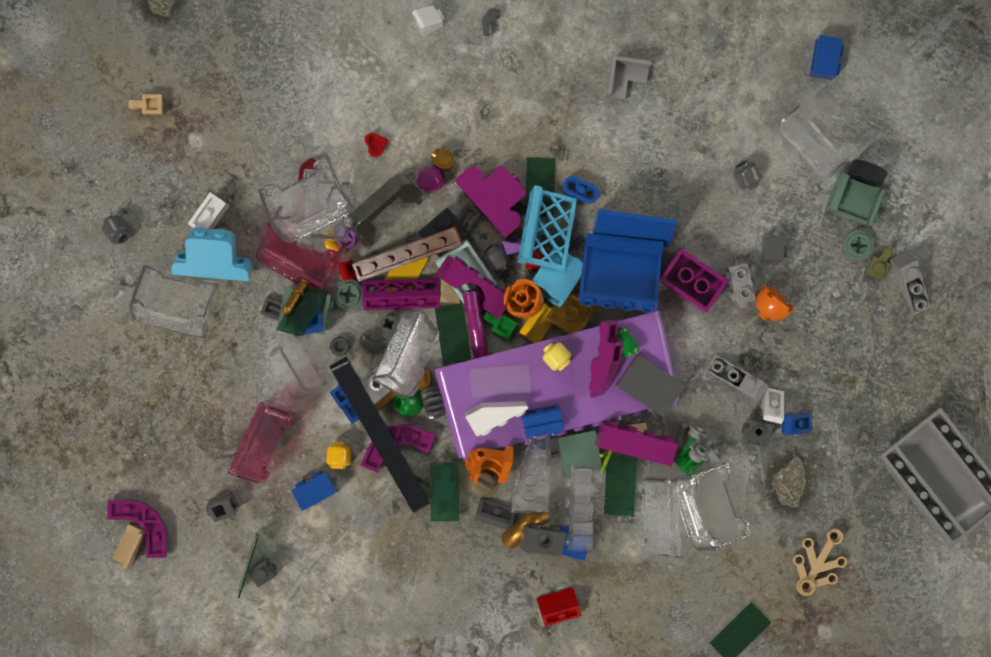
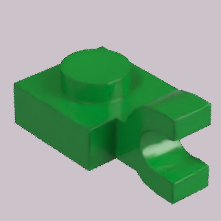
M485 312L482 319L493 324L492 331L506 339H509L517 325V322L503 314L498 319Z

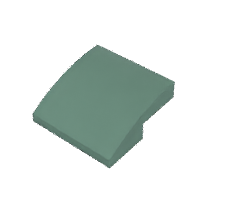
M596 430L557 437L564 475L602 467L601 457L599 456L600 451L595 444L597 438Z

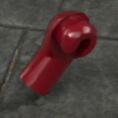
M309 158L300 166L299 183L307 184L309 172L312 169L317 170L320 166L318 160Z

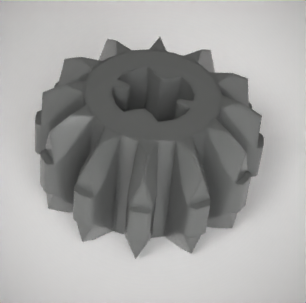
M428 387L422 390L421 396L427 417L429 419H437L444 416L446 411L439 387Z

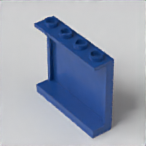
M586 233L578 303L586 306L598 305L604 308L616 307L627 311L642 310L645 313L656 312L659 303L658 293L664 241Z

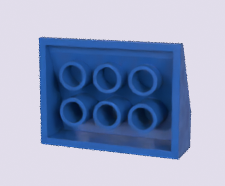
M599 209L594 215L592 233L664 241V250V247H668L671 243L678 220Z

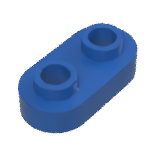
M570 176L563 182L562 187L565 194L577 198L584 203L592 204L599 198V189L589 182L575 176ZM570 183L575 184L576 188L574 190L569 189ZM591 191L593 197L588 198L586 192Z

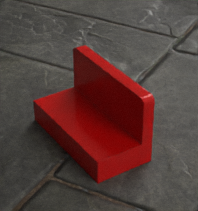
M572 587L537 598L545 627L581 616L574 588Z

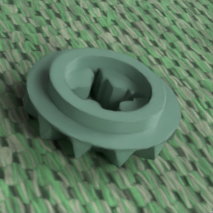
M862 230L850 232L845 236L842 244L844 253H846L848 258L855 261L868 258L874 249L872 237ZM857 240L859 244L865 246L859 248L858 251H856V247L851 246V244L857 243Z
M343 280L333 290L334 302L344 310L355 309L362 302L363 289L354 280ZM350 286L351 293L356 295V297H350L347 303L346 297L340 293L347 292Z

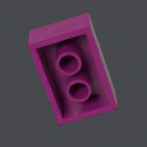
M682 248L678 249L660 275L659 281L660 284L703 313H708L729 282V280Z

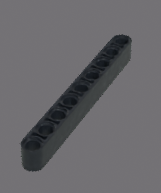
M347 356L330 365L332 373L412 512L415 513L429 505L430 502Z

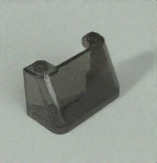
M403 174L392 176L347 217L348 227L367 249L375 244L373 238L375 237L376 229L370 222L395 200L400 198L404 204L416 203L418 205L425 200L424 194Z

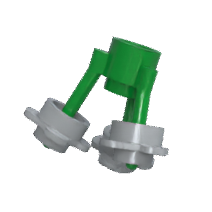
M689 424L690 430L688 434L692 437L683 452L678 456L680 460L676 463L677 466L684 473L688 474L691 470L694 471L708 460L713 464L717 461L722 462L719 458L722 456L721 450L716 446L708 445L709 448L706 450L702 445L696 446L693 444L695 439L701 441L707 435H705V429L701 425L695 424L692 426Z

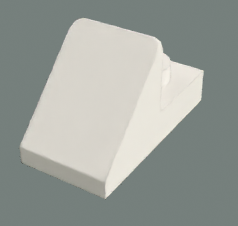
M767 389L759 412V416L763 417V420L782 424L784 420V391Z

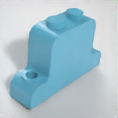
M195 227L190 230L185 241L186 252L178 253L171 267L172 275L249 281L252 273V262L248 258L239 257L236 254V236L232 231Z

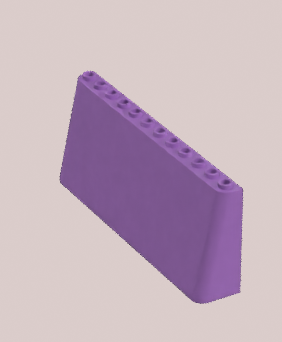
M660 310L618 321V330L624 327L627 328L639 345L638 353L676 378ZM600 326L434 369L458 458H462L465 461L469 451L478 448H499L501 451H504L505 446L517 443L518 446L530 444V438H526L521 416H514L508 419L509 422L507 424L492 428V431L485 436H476L465 417V411L480 403L526 401L528 406L526 411L558 404L564 430L560 431V434L556 436L567 434L566 430L574 429V432L584 430L585 425L592 424L593 427L599 426L601 421L603 422L608 419L618 421L622 419L623 415L627 414L630 417L641 414L640 411L648 409V412H652V409L615 385L637 353L626 358L622 354L618 371L610 387L604 395L595 398L590 397V366L592 359L599 357ZM551 342L553 344L561 342L571 352V362L562 371L551 370L542 359L545 354L543 349ZM680 395L672 406L678 405L677 401L681 400ZM549 434L541 435V438L537 439V441L548 439Z

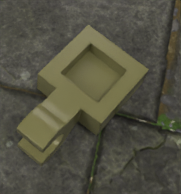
M883 246L878 257H871L864 273L879 281H883L891 266L886 261L891 256L893 249Z

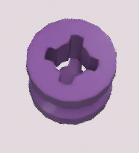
M344 229L338 233L337 242L341 247L351 249L356 245L357 237L353 231Z

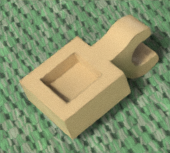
M142 94V100H128V108L130 110L142 109L143 115H163V96L161 94Z

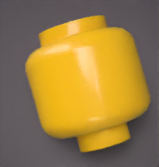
M334 442L333 445L327 447L326 464L331 466L330 469H346V466L351 464V447L345 446V442Z

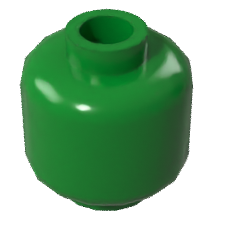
M401 391L394 399V408L403 416L418 415L423 408L422 397L417 391Z

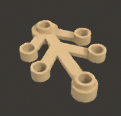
M831 528L827 531V541L817 559L813 548L814 541L809 537H804L801 540V545L806 549L811 567L807 575L804 567V557L801 554L793 555L792 562L796 565L800 578L796 583V588L801 595L809 596L814 593L816 587L837 583L838 576L833 572L827 573L823 578H815L819 572L837 567L844 568L847 565V559L841 555L837 556L835 560L825 562L833 545L839 544L843 540V534L840 530ZM833 532L836 533L835 539L830 537ZM806 540H810L809 546H805ZM799 556H800V557H801V562L796 563V562H795L796 557H799ZM842 558L844 563L839 565L838 560ZM834 575V580L830 582L829 577ZM804 583L809 584L807 589H803Z

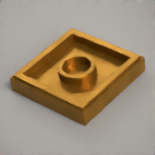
M571 291L560 308L555 304L553 305L545 321L566 334H571L584 330L597 307L595 305L586 306L578 303L579 295Z

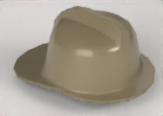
M465 461L458 466L456 477L459 484L476 497L487 499L498 491V476L492 470H482L480 477H478V483L475 485L474 481L469 478L471 473L466 469Z

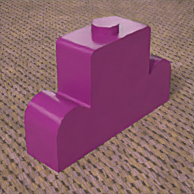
M501 165L483 180L481 170L476 167H470L455 179V183L504 239L520 226V215L516 211H510V209L526 196V191L519 184L521 180L515 173L511 175Z

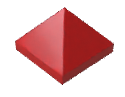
M353 260L339 263V275L344 281L357 278L352 267Z

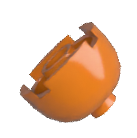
M520 279L515 281L516 283L509 286L504 294L505 307L513 316L521 319H528L537 315L544 302L541 289L531 280Z
M766 284L756 296L755 303L759 310L757 314L765 321L767 319L772 321L784 320L794 311V307L791 303L787 305L785 303L786 298L772 287H767Z

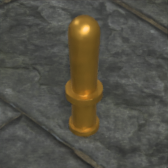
M300 279L298 286L293 288L292 295L282 307L284 314H290L298 299L303 296L304 289L309 285L307 280Z

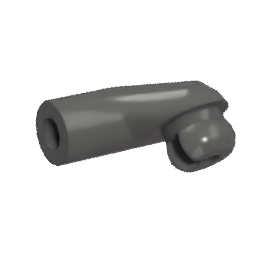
M491 8L482 18L483 36L493 35L492 23L494 20L500 19V10Z
M362 334L359 338L360 345L371 352L388 347L385 338L374 341L370 339L368 334Z

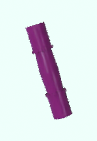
M478 290L463 291L473 357L476 359L489 355L488 343L485 341L484 325L480 312L482 308L480 307Z

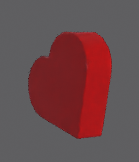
M368 133L365 136L368 152L374 158L380 157L389 140L376 133Z

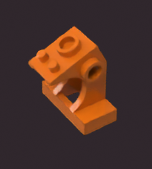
M505 446L504 451L487 448L469 451L468 457L465 460V466L471 473L469 475L470 480H473L474 484L477 485L480 472L482 470H492L498 475V483L505 484L513 464V446Z

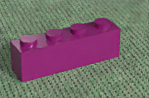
M608 420L607 423L601 421L595 441L598 448L672 466L678 447L672 436L662 434V437L650 430H644V432L637 431V428L634 426L626 425V427L619 426V423Z

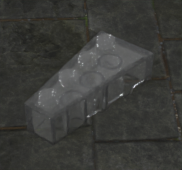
M550 436L530 437L518 478L514 484L513 493L510 496V513H549Z
M571 466L569 477H565V488H569V495H565V507H568V515L565 514L564 524L568 526V534L565 535L564 545L568 546V551L591 552L593 548L592 517L594 504L592 498L594 483H592V477L595 474V467Z

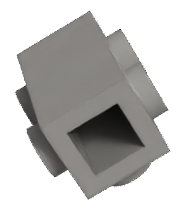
M747 263L726 268L724 278L729 280L727 284H729L731 290L728 291L730 302H734V306L740 305V308L752 306L751 302L756 301L758 294L756 286L752 285V268L748 267Z

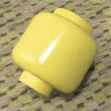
M551 342L543 349L545 354L542 359L553 371H562L571 362V352L561 342L556 344Z

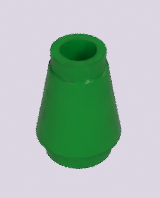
M624 327L618 330L617 339L624 341L622 354H624L625 358L638 353L639 345L627 328Z

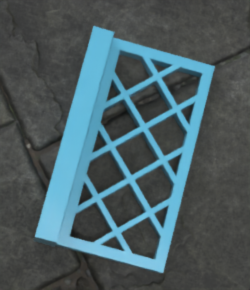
M536 185L532 188L529 195L517 263L525 264L527 262L560 271L565 270L577 198L542 190V187ZM543 196L549 197L554 204L546 207L542 202ZM563 201L571 203V208L567 212H564L560 206V203ZM556 206L561 215L554 219L549 210ZM546 213L550 219V222L546 225H543L539 220L540 215ZM562 217L568 223L567 228L563 230L556 222ZM551 224H553L558 231V233L552 237L546 230V227H548ZM542 230L547 240L540 244L536 238V233ZM559 235L565 241L564 245L560 248L553 240ZM547 242H550L555 249L549 255L543 248V245ZM538 248L544 255V258L541 260L532 258L533 251ZM558 253L562 259L561 265L553 263L550 257Z

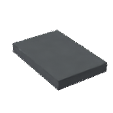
M637 353L615 384L662 417L665 416L686 387L685 384L639 353Z

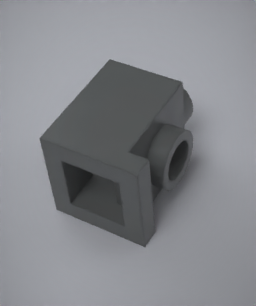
M232 491L209 499L206 505L207 514L212 517L214 522L235 516L239 508Z

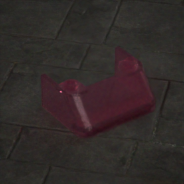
M280 205L265 224L257 248L256 259L262 265L297 285L300 283V279L307 280L309 285L305 289L313 294L320 295L341 262L348 244L344 242L338 252L326 249L323 254H320L290 237L291 228L288 223L280 220L284 208Z
M269 399L261 401L227 473L256 484L265 483L270 473L267 471V466L286 428L290 430L294 422L292 417L295 416L296 412Z

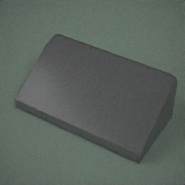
M481 498L475 520L507 530L514 524L517 508Z

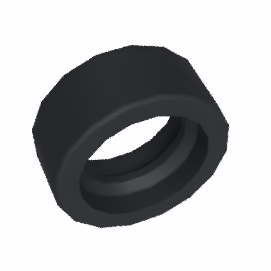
M854 159L847 174L852 179L864 184L882 187L887 171L873 163Z

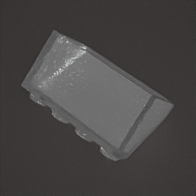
M420 309L402 312L372 380L401 398H407L416 393L418 382L424 375L425 366L431 359L432 350L440 338L439 331L426 313Z

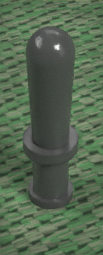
M682 421L678 427L675 439L678 447L673 460L675 463L678 462L680 450H683L681 447L689 427L686 421Z

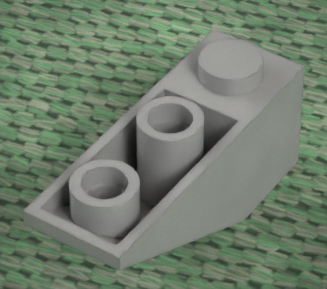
M908 252L890 259L894 276L912 315L930 308L918 260Z
M717 355L714 356L706 369V372L758 403L769 387L762 380Z

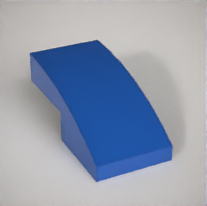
M340 385L329 392L351 424L357 422L359 418Z

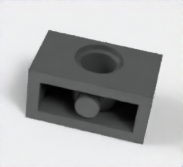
M530 522V525H523L520 548L526 552L562 556L566 533L556 525H549L547 528L542 527V524ZM543 534H546V540L544 542H540V537Z

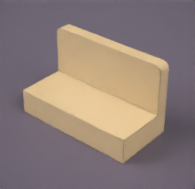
M131 523L128 524L113 556V560L124 564V569L132 566L146 536L145 531Z

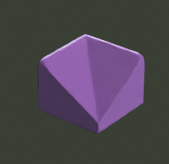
M520 237L502 241L506 254L510 256L519 253Z

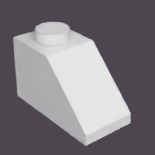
M433 5L412 12L414 22L423 37L443 27L442 20L444 16L440 9L436 10Z

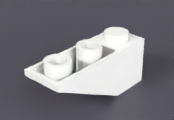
M526 401L480 403L465 411V417L476 436H485L492 431V428L507 424L509 422L508 419L514 416H522L528 409Z

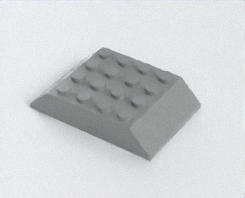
M939 407L879 455L885 469L931 527L951 547L991 517V470L942 408Z

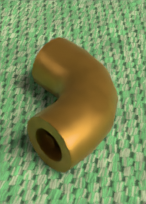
M542 507L534 508L502 534V543L509 549L516 548L521 542L523 525H530V522L542 524L543 527L549 521L547 511Z

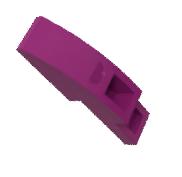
M609 319L601 321L599 328V357L592 359L590 366L591 382L589 389L591 398L604 395L618 371L624 343L623 340H617L618 320Z

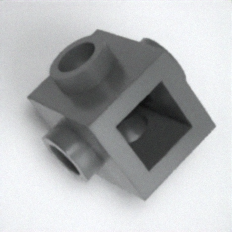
M753 417V420L747 419V422L742 427L743 438L748 439V443L759 446L760 442L770 444L773 425L764 423L765 420Z

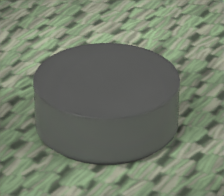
M336 337L331 341L330 349L334 355L343 356L348 353L350 344L346 338Z

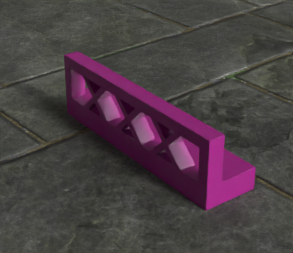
M439 278L363 281L362 300L364 311L440 308ZM427 285H436V290H427L425 287ZM391 286L397 288L395 291L387 290V288ZM408 286L416 287V289L410 291L405 288ZM367 287H376L377 290L375 292H367Z

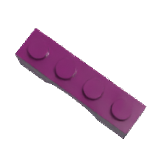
M448 255L435 275L455 289L464 284H475L479 291L480 307L499 319L506 310L504 305V294L506 291L501 287H498V289L494 288V282L487 277L480 278L478 276L480 272L473 267L466 268L464 266L466 262L459 257L452 258Z

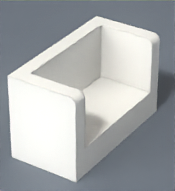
M210 192L188 224L193 228L204 227L214 229L230 205Z

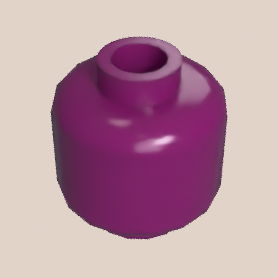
M434 165L420 170L416 179L418 188L420 190L423 189L426 193L442 189L444 182H446L443 170Z

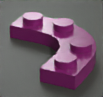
M398 424L388 427L397 445H411L427 453L436 434L409 424ZM371 441L360 466L378 473L383 460Z
M107 500L108 520H132L141 525L146 535V558L167 557L166 527L163 519L154 508L138 500Z

